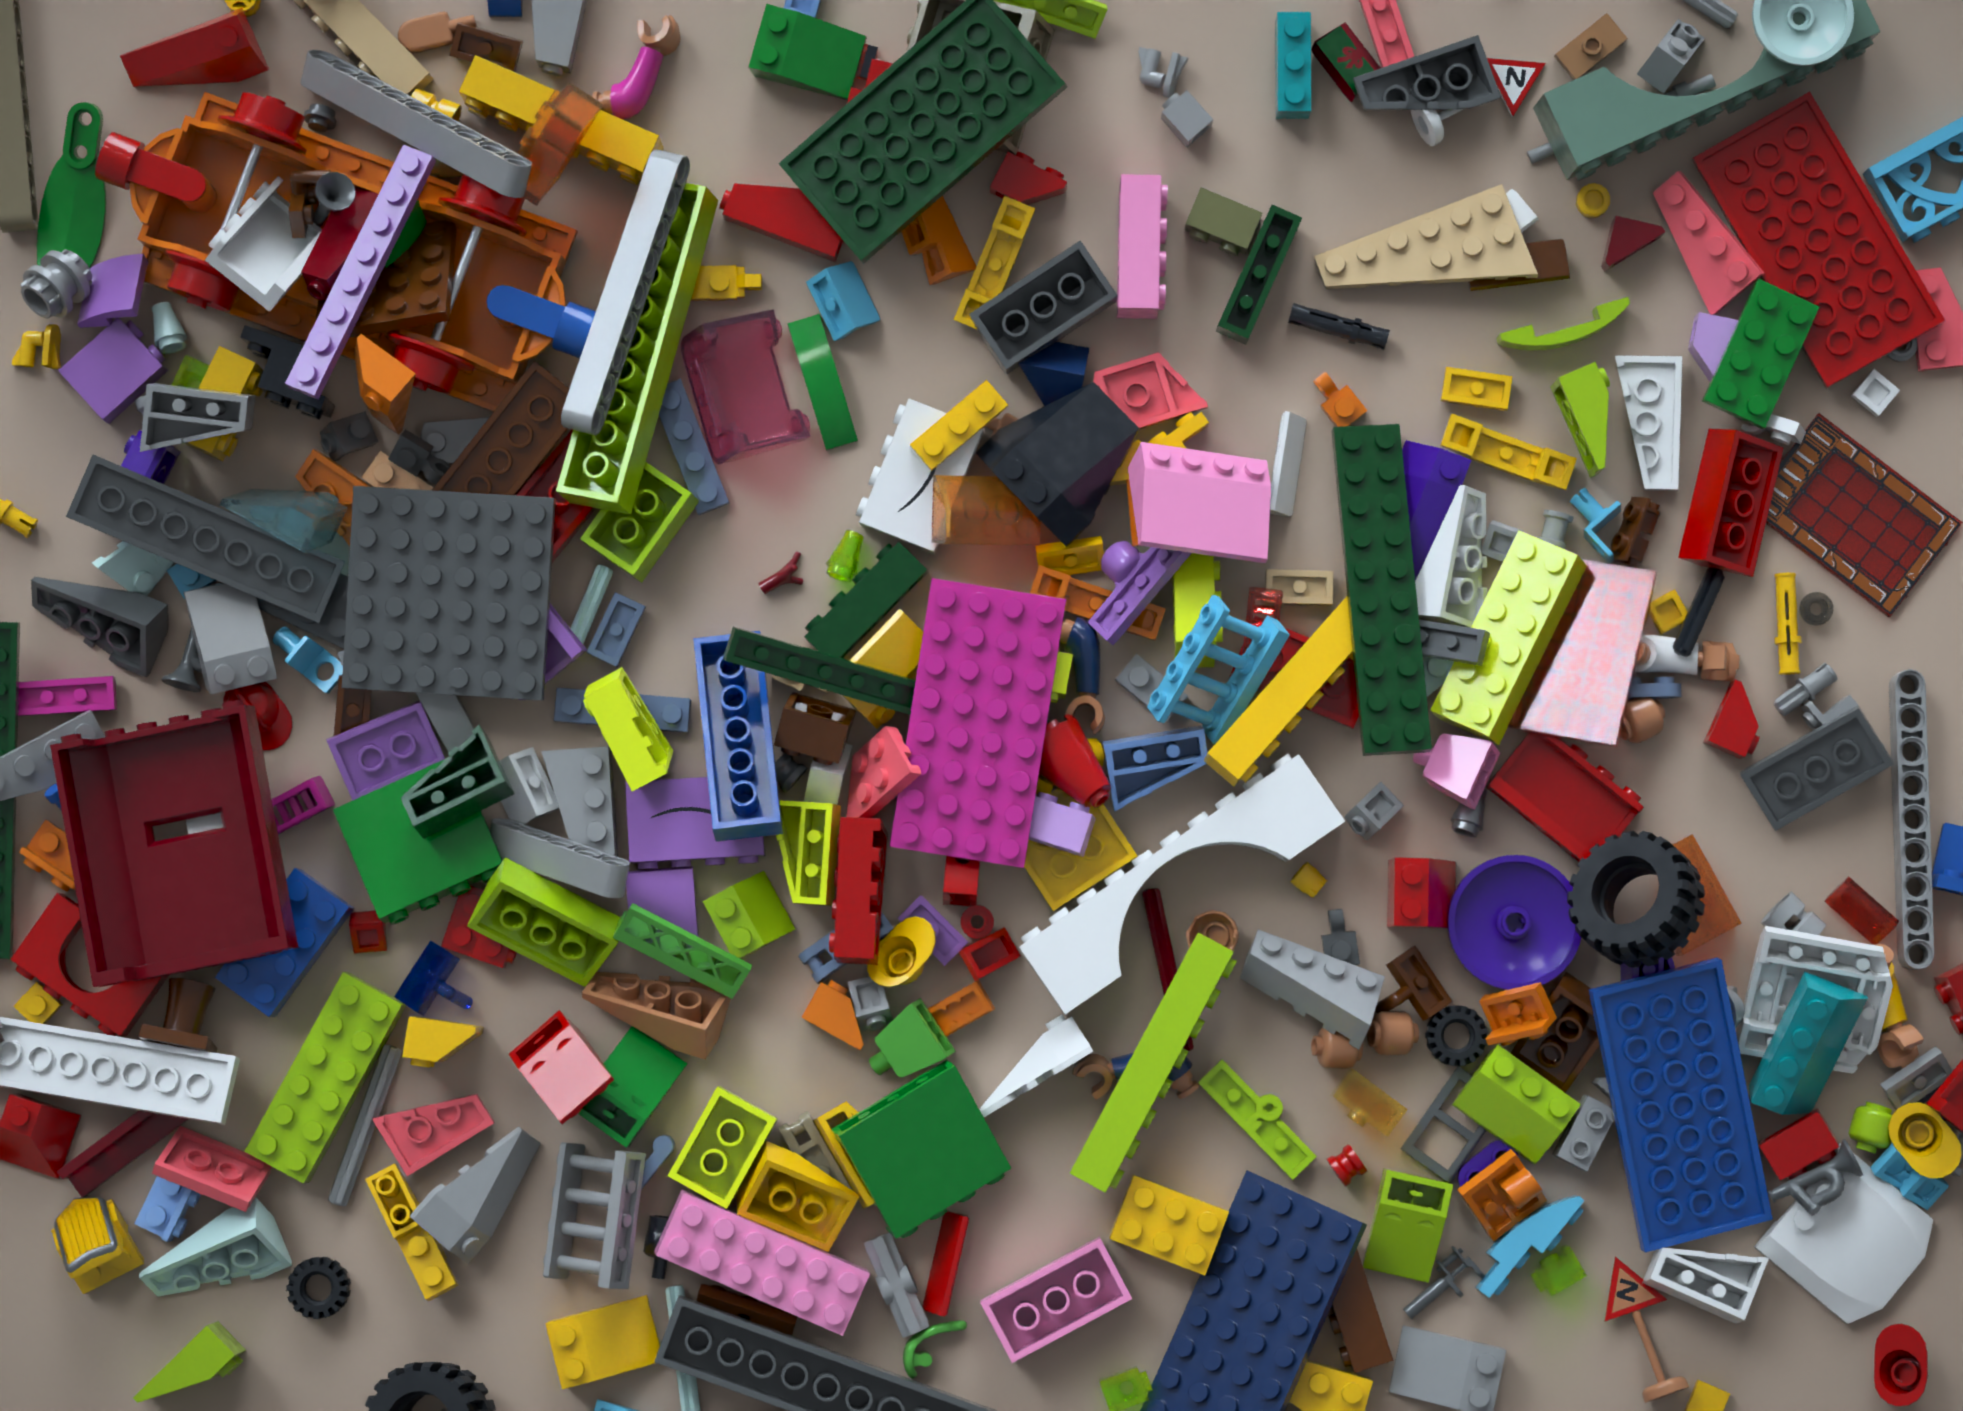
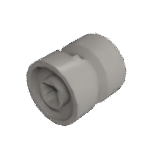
M1789 892L1761 921L1764 927L1769 926L1819 935L1826 927V924L1814 912L1806 913L1804 911L1805 904L1793 892ZM1795 915L1799 919L1788 929L1784 924Z

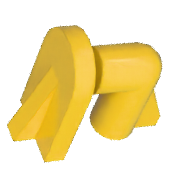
M48 324L45 331L24 332L21 338V345L12 359V365L34 367L36 346H43L41 365L51 369L61 368L59 357L61 332L57 324Z

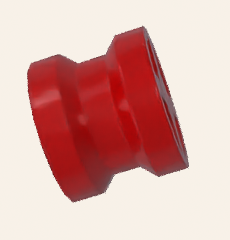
M1349 1144L1343 1147L1342 1153L1339 1155H1331L1326 1159L1345 1187L1351 1183L1352 1178L1356 1175H1363L1368 1172Z

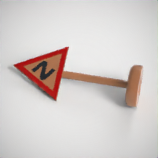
M1615 1256L1604 1322L1632 1313L1658 1383L1643 1390L1644 1402H1651L1689 1388L1688 1382L1683 1376L1665 1379L1640 1313V1309L1658 1304L1667 1299L1653 1287L1642 1283L1643 1279Z

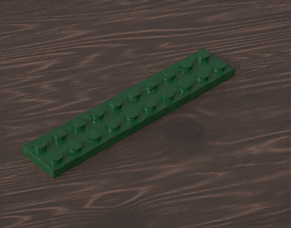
M1400 424L1333 427L1331 432L1363 756L1430 752L1432 744Z

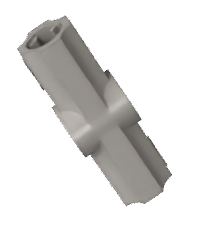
M886 1233L865 1242L866 1252L877 1274L875 1278L886 1305H889L902 1337L904 1338L928 1328V1319L916 1294L918 1293L916 1284L907 1264L904 1265L893 1236L890 1233Z

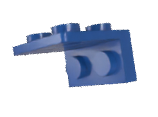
M1950 823L1942 825L1932 868V889L1963 896V826Z

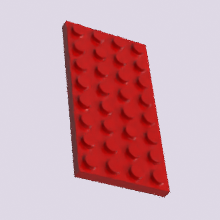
M1810 91L1692 158L1694 165L1741 245L1764 271L1761 279L1819 306L1802 348L1826 389L1945 322L1943 315Z

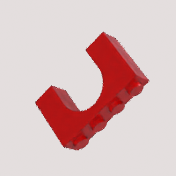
M56 893L10 960L18 965L15 970L31 981L36 977L45 985L42 989L58 1000L63 996L73 1004L70 1009L85 1019L90 1015L99 1021L100 1024L97 1027L105 1034L127 1036L168 976L124 982L96 993L80 988L71 979L66 967L68 946L82 926L78 903L65 894Z

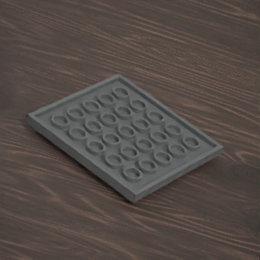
M353 486L342 688L544 700L556 498Z

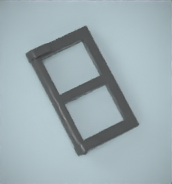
M1457 1066L1400 1148L1442 1178L1444 1182L1448 1183L1454 1180L1459 1169L1487 1131L1479 1125L1473 1133L1439 1109L1459 1079L1467 1084L1472 1077L1471 1074ZM1433 1117H1436L1468 1140L1448 1170L1413 1146Z

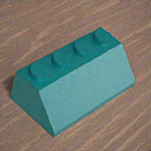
M1804 971L1748 1086L1751 1103L1781 1115L1811 1112L1868 997Z

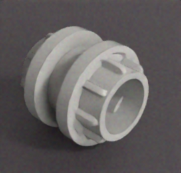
M52 250L41 258V266L33 265L24 272V282L21 283V294L26 304L37 315L47 319L51 316L65 317L72 311L73 302L81 303L89 296L90 286L92 285V273L79 255L69 250H63L62 252Z

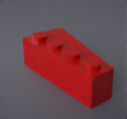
M840 817V832L837 838L838 867L835 868L834 885L837 887L836 900L832 902V920H835V933H830L829 953H834L837 963L878 965L888 832L881 819Z

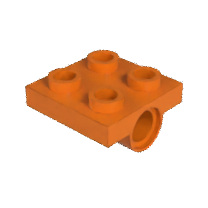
M1512 1149L1508 1150L1457 1189L1493 1241L1547 1201L1538 1182L1524 1167Z

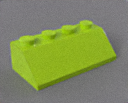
M505 857L489 879L467 927L586 987L619 942L613 938L620 917Z

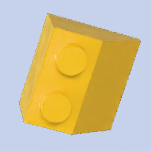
M409 1016L402 1057L411 1058L410 1065L428 1068L435 1067V1062L446 1061L483 1034L484 1027Z

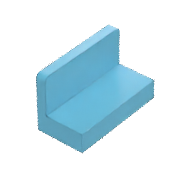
M852 261L825 268L806 281L834 341L844 339L857 329L875 324L880 320L876 308Z

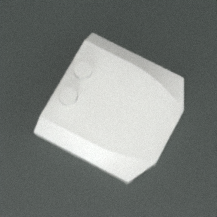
M1765 926L1759 938L1743 1004L1745 1014L1737 1030L1740 1054L1763 1057L1805 971L1868 997L1833 1068L1834 1071L1854 1074L1858 1069L1857 1065L1867 1054L1871 1055L1878 1047L1893 988L1883 947Z
M1839 1143V1147L1835 1149L1836 1153H1838L1841 1143ZM1855 1154L1854 1156L1863 1173L1862 1177L1853 1173L1841 1172L1845 1181L1841 1196L1835 1201L1822 1206L1819 1212L1813 1216L1794 1200L1778 1221H1774L1754 1246L1846 1324L1884 1308L1925 1258L1933 1219L1912 1201L1903 1197L1901 1192L1893 1185L1875 1176L1870 1166ZM1824 1179L1804 1188V1190L1810 1196H1813L1829 1188L1831 1182Z

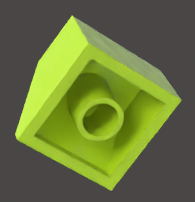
M765 871L740 881L703 901L730 954L740 959L796 930Z

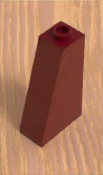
M355 187L356 195L353 203L342 211H331L301 271L307 285V290L315 299L326 301L379 194Z

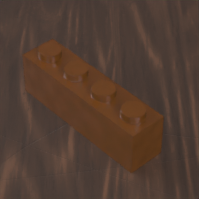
M1356 1249L1331 1306L1334 1314L1328 1315L1334 1335L1340 1333L1344 1344L1343 1347L1339 1348L1344 1367L1351 1366L1354 1373L1394 1361L1358 1250Z

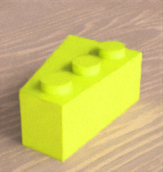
M1191 553L1172 576L1173 636H1175L1174 659L1182 647L1185 636L1191 632L1197 622L1202 607L1208 603L1212 595L1221 598V591H1215V581H1220V560H1214V556ZM1223 627L1218 631L1212 644L1216 645L1217 642H1223ZM1204 655L1197 668L1214 667L1215 659Z
M623 667L589 684L584 694L585 699H583L585 708L592 717H595L602 735L608 743L631 791L667 774L674 750Z

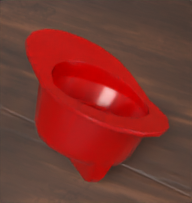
M266 681L225 692L223 703L242 700L243 705L255 706L263 750H274L288 740L293 728L292 716L286 705Z
M1902 1323L1893 1324L1882 1330L1876 1339L1874 1383L1879 1396L1888 1404L1898 1407L1909 1406L1916 1402L1925 1391L1928 1379V1352L1926 1342L1917 1330L1912 1326Z

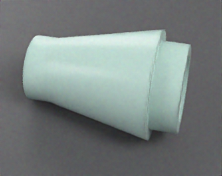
M160 302L153 305L151 309L153 313L155 346L159 348L162 354H171L183 350L186 347L185 340L187 335L176 317L171 303Z

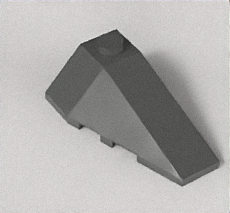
M1479 35L1353 78L1364 110L1471 109L1501 98Z
M34 577L31 580L32 606L64 629L71 627L85 637L83 642L91 648L95 645L110 654L108 660L115 665L143 677L150 675L168 632V604L136 592Z

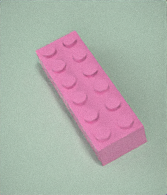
M683 1189L680 1191L654 1250L658 1257L841 1336L844 1335L870 1275L866 1268L737 1215L732 1210Z

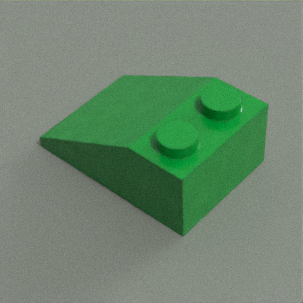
M766 4L748 68L754 77L848 100L867 37L797 11Z

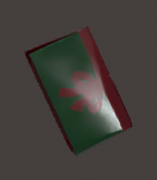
M1346 22L1315 40L1311 48L1316 59L1351 102L1359 97L1353 78L1381 68Z

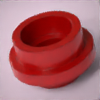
M971 906L961 916V928L971 938H984L993 929V915L984 906ZM976 915L981 916L984 920L983 926L978 929L971 925V919Z

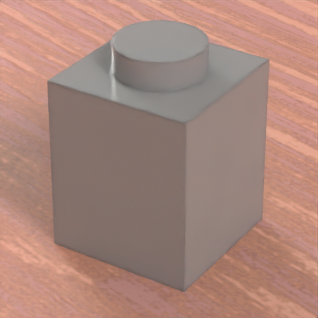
M1187 90L1181 96L1176 92L1162 105L1165 110L1162 111L1161 119L1187 148L1212 127L1213 118Z

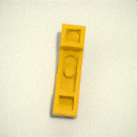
M1004 196L993 222L990 235L953 320L977 329L969 314L1003 292L1030 226L1035 208Z
M1455 414L1450 415L1440 446L1481 464L1561 490L1567 489L1577 460L1575 457L1550 448H1540L1483 427V424Z

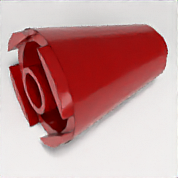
M1070 714L1064 715L1067 720L1061 723L1054 719L1046 726L1039 774L1085 808L1101 806L1110 796L1108 792L1111 785L1078 720Z

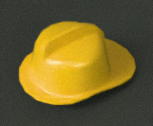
M914 916L906 918L897 924L879 943L878 965H867L870 978L878 985L884 987L906 985L917 980L922 974L925 962L933 953L936 943L935 931L931 923L924 918Z
M1915 1102L1907 1103L1894 1112L1888 1125L1889 1137L1895 1148L1916 1172L1922 1176L1934 1179L1943 1178L1957 1168L1962 1156L1961 1144L1955 1133L1929 1105Z

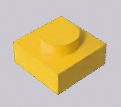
M36 982L13 1007L29 1022L46 1024L63 1004L42 989L44 986L40 982Z

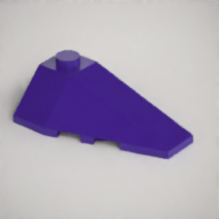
M1406 440L1402 448L1416 581L1459 486L1463 484L1471 460L1438 447Z

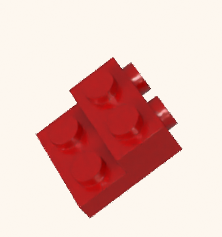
M470 885L471 890L457 898L441 947L501 968H506L507 963L513 964L517 952L467 927L484 891Z

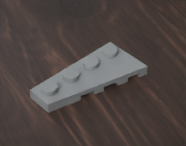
M88 710L1 756L0 801L45 790L57 783L50 745L61 743L62 736L81 734L83 739L94 740L104 738L105 735L92 711Z

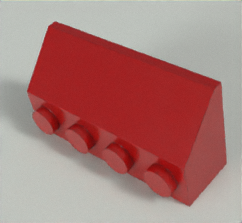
M1708 429L1678 558L1703 567H1713L1748 577L1754 576L1784 447L1738 430Z

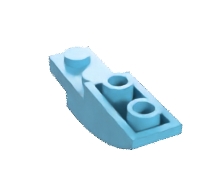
M1573 1195L1542 1206L1500 1236L1486 1252L1496 1262L1475 1288L1488 1298L1493 1293L1498 1296L1508 1285L1510 1280L1506 1277L1514 1267L1519 1270L1530 1257L1531 1253L1527 1250L1531 1246L1540 1253H1543L1546 1249L1551 1252L1563 1237L1559 1232L1567 1222L1570 1225L1576 1222L1584 1211L1580 1206L1585 1200L1580 1196Z

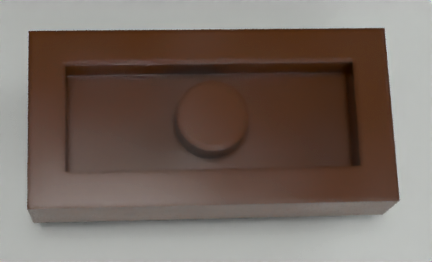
M459 22L456 26L449 56L472 62L476 55L516 72L523 40Z
M342 675L338 677L333 736L369 722L372 690L342 688Z

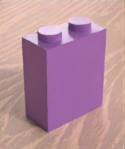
M116 318L111 323V326H107L58 370L101 419L108 424L146 391L147 384L155 383L169 371L162 364L166 360L163 354L153 344L148 348L140 340L144 335L142 331L131 320L125 323L120 318Z

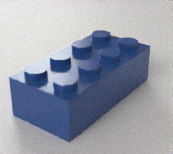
M294 868L286 879L298 948L284 950L278 954L224 964L215 976L217 980L268 1017L277 1016L355 909L299 868Z

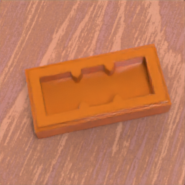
M977 980L929 1007L928 1010L947 1037L995 1010V1007L981 982Z

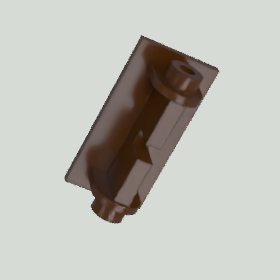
M1631 497L1630 502L1624 508L1620 529L1611 542V551L1614 554L1613 560L1624 561L1625 565L1636 568L1638 563H1642L1649 541L1639 536L1641 531L1648 535L1653 534L1661 514L1658 511L1660 505L1651 502L1650 498Z

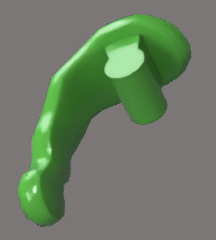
M955 1320L938 1323L914 1334L906 1343L903 1351V1364L908 1376L912 1379L917 1377L918 1374L914 1366L928 1367L932 1363V1357L929 1352H915V1349L923 1340L940 1333L965 1330L967 1322Z

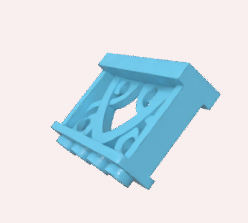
M1963 117L1874 164L1863 173L1866 181L1872 186L1897 230L1902 243L1910 238L1916 243L1931 234L1930 227L1939 222L1945 227L1961 218L1958 212L1963 210V178L1955 194L1937 192L1921 185L1927 180L1931 171V159L1928 154L1934 150L1941 159L1947 162L1963 163V155H1952L1948 149L1949 145L1955 142L1960 146L1958 152L1963 151ZM1912 164H1919L1923 170L1916 182L1911 180L1917 175L1910 172ZM1887 176L1897 187L1904 191L1897 201L1894 200L1883 177ZM1910 195L1917 198L1911 206L1912 213L1917 207L1925 210L1924 218L1918 222L1909 221L1903 214L1904 202ZM1935 205L1951 206L1935 215Z

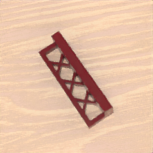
M137 1111L60 1168L57 1173L62 1179H69L80 1196L85 1197L189 1119Z

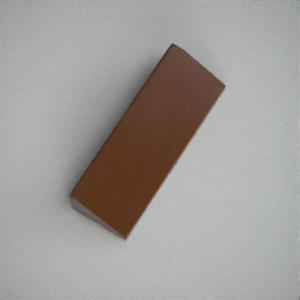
M1555 239L1526 243L1538 273V278H1526L1525 276L1508 277V279L1495 280V278L1474 279L1468 282L1470 291L1570 279L1564 240Z

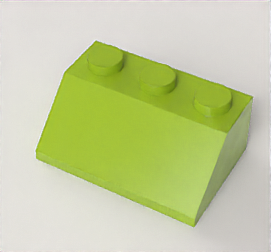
M1496 1045L1486 1054L1452 1104V1106L1534 1165L1563 1132L1581 1105L1500 1045Z

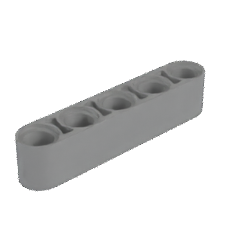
M492 819L490 832L502 860L506 857L533 872L603 897H624L630 862L511 819Z

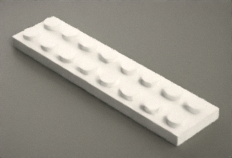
M0 1017L3 1026L0 1029V1033L5 1040L0 1043V1087L221 1125L226 1123L240 1058L236 1056Z

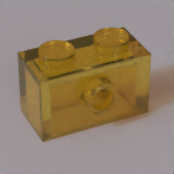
M1351 1068L1330 1095L1350 1110L1346 1116L1361 1127L1368 1123L1387 1137L1408 1110Z

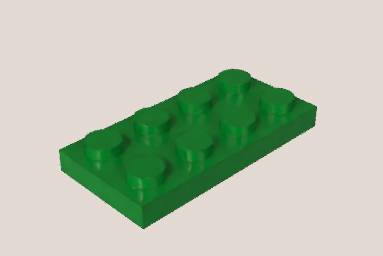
M1761 279L1756 280L1702 402L1760 429H1764L1810 330L1819 306Z

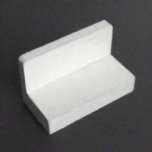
M533 747L511 754L500 760L515 793L501 801L509 819L526 824L535 818L559 809L554 791Z

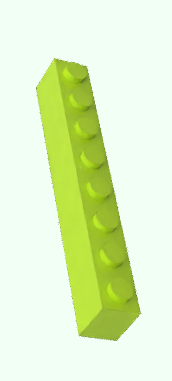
M1199 932L1197 933L1069 1174L1105 1193L1109 1187L1117 1188L1125 1171L1119 1169L1125 1157L1133 1158L1141 1141L1135 1139L1141 1127L1149 1128L1157 1111L1152 1109L1157 1097L1165 1098L1173 1083L1172 1080L1168 1079L1173 1067L1181 1068L1189 1053L1188 1050L1184 1049L1189 1037L1197 1038L1205 1023L1204 1020L1200 1019L1205 1007L1213 1008L1221 993L1220 990L1216 989L1222 976L1228 979L1237 962L1232 959L1234 951Z

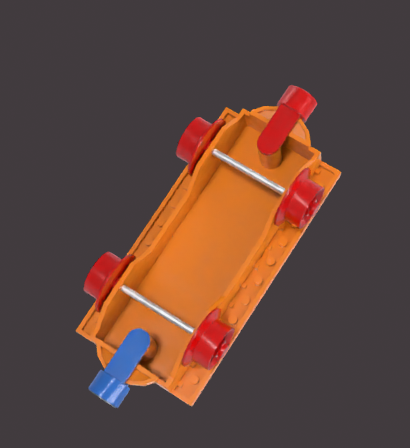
M204 92L194 118L185 115L180 129L175 128L161 133L146 146L140 141L116 132L110 133L99 151L95 165V176L98 180L122 189H130L132 207L143 223L137 240L144 245L141 254H144L148 260L144 282L188 298L186 302L195 307L205 310L209 306L306 342L316 322L318 300L308 292L303 275L269 312L205 261L213 250L208 244L220 229L225 233L227 232L223 228L235 213L241 217L238 212L250 197L256 201L253 195L265 181L270 185L278 176L284 181L276 191L289 203L292 194L290 175L293 171L331 170V172H338L346 175L355 187L379 194L394 162L304 129L302 125L305 117L285 106L286 103L268 95L264 98L246 92L242 93L238 104ZM465 174L462 175L459 185L429 175L418 197L427 223L446 220L453 222L457 228L450 319L446 322L364 336L416 373L413 388L424 392L429 388L494 412L523 376L528 361L537 357L552 341L553 349L579 359L581 357L596 311L573 302H569L566 305L564 285L560 279L578 231L522 210L525 201L524 197L513 198L502 195ZM318 199L317 204H312L314 212L319 205ZM328 217L323 222V225L320 227L321 229H323ZM357 337L348 339L341 356L355 361L354 350Z

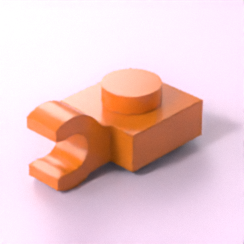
M1326 372L1313 381L1327 399L1320 407L1336 427L1349 426L1368 411L1348 385L1338 390Z

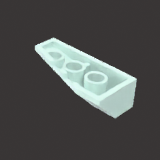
M255 1197L246 1212L233 1207L227 1209L141 1271L139 1278L159 1297L197 1290L200 1284L219 1281L220 1285L231 1284V1278L250 1275L251 1280L264 1278L292 1266V1260L274 1216Z

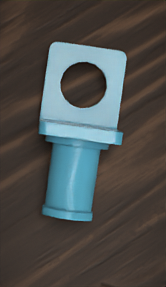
M1583 488L1579 491L1580 495L1575 494L1570 503L1589 521L1588 526L1584 529V538L1608 564H1611L1614 554L1598 538L1596 533L1621 512V503L1616 501L1609 508L1604 509L1588 490Z
M287 626L280 628L275 633L273 643L288 654L285 662L303 674L324 693H330L338 683L339 675H342L343 665H341V662L308 636L300 639ZM331 663L334 667V674L326 681L320 680L317 674L319 667L322 664Z

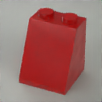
M1394 857L1388 860L1387 927L1447 929L1449 903L1455 891L1456 861Z

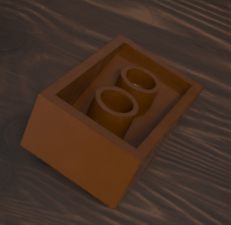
M1565 972L1548 996L1557 1016L1556 1020L1548 1028V1033L1534 1040H1530L1529 1037L1521 1038L1510 1052L1564 1093L1567 1092L1600 1046L1589 995V989L1591 988L1568 972Z

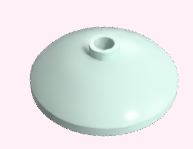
M1754 0L1752 8L1753 27L1761 45L1778 60L1797 66L1815 65L1835 55L1848 40L1854 23L1852 0ZM1799 12L1804 15L1805 21L1803 24L1798 25L1794 23V13Z

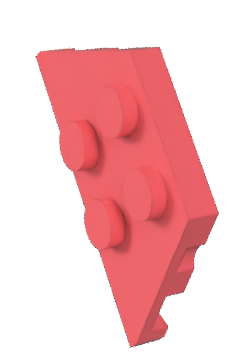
M1159 352L1094 373L1093 382L1139 429L1208 408L1207 402L1188 385V382L1170 366L1169 362Z
M883 727L852 756L846 817L872 818L893 800L898 793H901L921 775L920 767L918 765H911L908 758L911 755V751L903 743L902 735L897 727Z

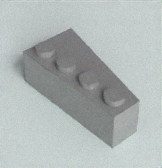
M1259 929L1248 951L1240 975V979L1275 1000L1282 998L1294 1007L1293 1011L1304 1017L1306 1014H1309L1324 1023L1322 1028L1330 1033L1335 1034L1337 1031L1349 1038V1044L1358 1050L1371 1026L1385 976Z

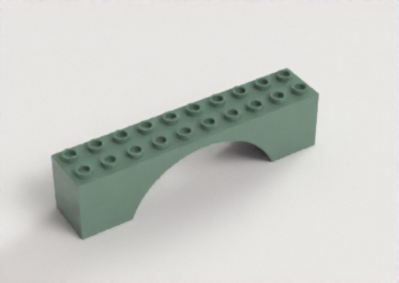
M1852 0L1854 23L1850 36L1844 46L1831 58L1815 65L1797 66L1787 64L1772 56L1764 48L1753 68L1739 79L1711 92L1688 96H1668L1639 89L1616 77L1606 67H1602L1544 93L1533 109L1566 180L1576 176L1579 181L1596 173L1595 169L1604 163L1611 167L1624 161L1626 155L1635 149L1638 154L1655 147L1656 142L1665 136L1668 140H1672L1686 133V129L1694 123L1701 127L1714 121L1716 115L1725 109L1730 114L1745 107L1746 102L1754 96L1758 100H1762L1774 94L1776 89L1784 83L1791 87L1806 79V75L1815 69L1820 74L1836 66L1835 62L1841 60L1844 56H1846L1847 60H1852L1866 52L1865 49L1874 44L1872 40L1881 32L1866 0ZM1797 12L1793 15V21L1801 25L1804 23L1805 17L1802 13Z

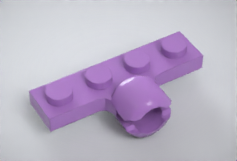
M1120 541L1111 545L1102 556L1101 569L1115 583V589L1087 623L1106 641L1114 645L1191 553L1150 547L1145 553H1141L1127 541Z

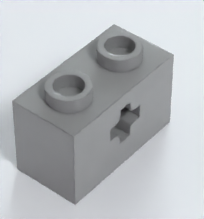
M1583 1095L1579 1101L1580 1107L1569 1121L1552 1155L1583 1171H1588L1614 1121V1114L1611 1107L1588 1095Z

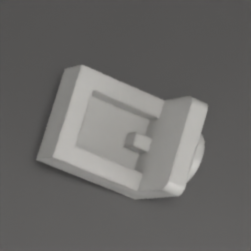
M1848 695L1822 714L1814 703L1809 701L1801 706V709L1805 712L1802 718L1812 730H1815L1858 704L1851 695Z

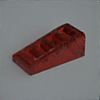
M1249 587L1245 622L1257 627L1262 625L1264 619L1253 618V613L1273 615V618L1280 622L1282 590ZM1255 599L1274 601V607L1254 605ZM1244 636L1242 655L1249 647L1250 640L1253 639Z

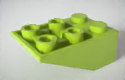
M1383 1168L1363 1268L1429 1283L1447 1217L1453 1184Z

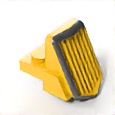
M101 1197L74 1198L55 1219L54 1228L51 1229L56 1249L64 1262L65 1270L71 1279L74 1278L83 1294L144 1264V1258L128 1232V1225L112 1199L105 1201Z

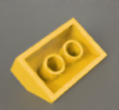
M899 609L850 661L916 680L923 631ZM842 695L876 729L882 724L887 723L895 714V710Z

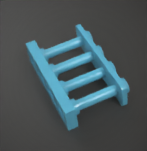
M1212 595L1208 603L1202 607L1197 622L1191 632L1185 636L1179 653L1174 661L1168 665L1166 675L1159 687L1151 694L1147 706L1155 719L1161 723H1165L1171 712L1201 723L1205 734L1213 744L1217 743L1246 710L1290 636L1282 624L1270 616H1266L1262 625L1257 627L1228 615L1230 609L1216 595ZM1221 627L1253 639L1243 655L1212 644ZM1204 655L1236 668L1228 682L1222 683L1195 672ZM1187 684L1219 696L1210 711H1205L1178 700Z

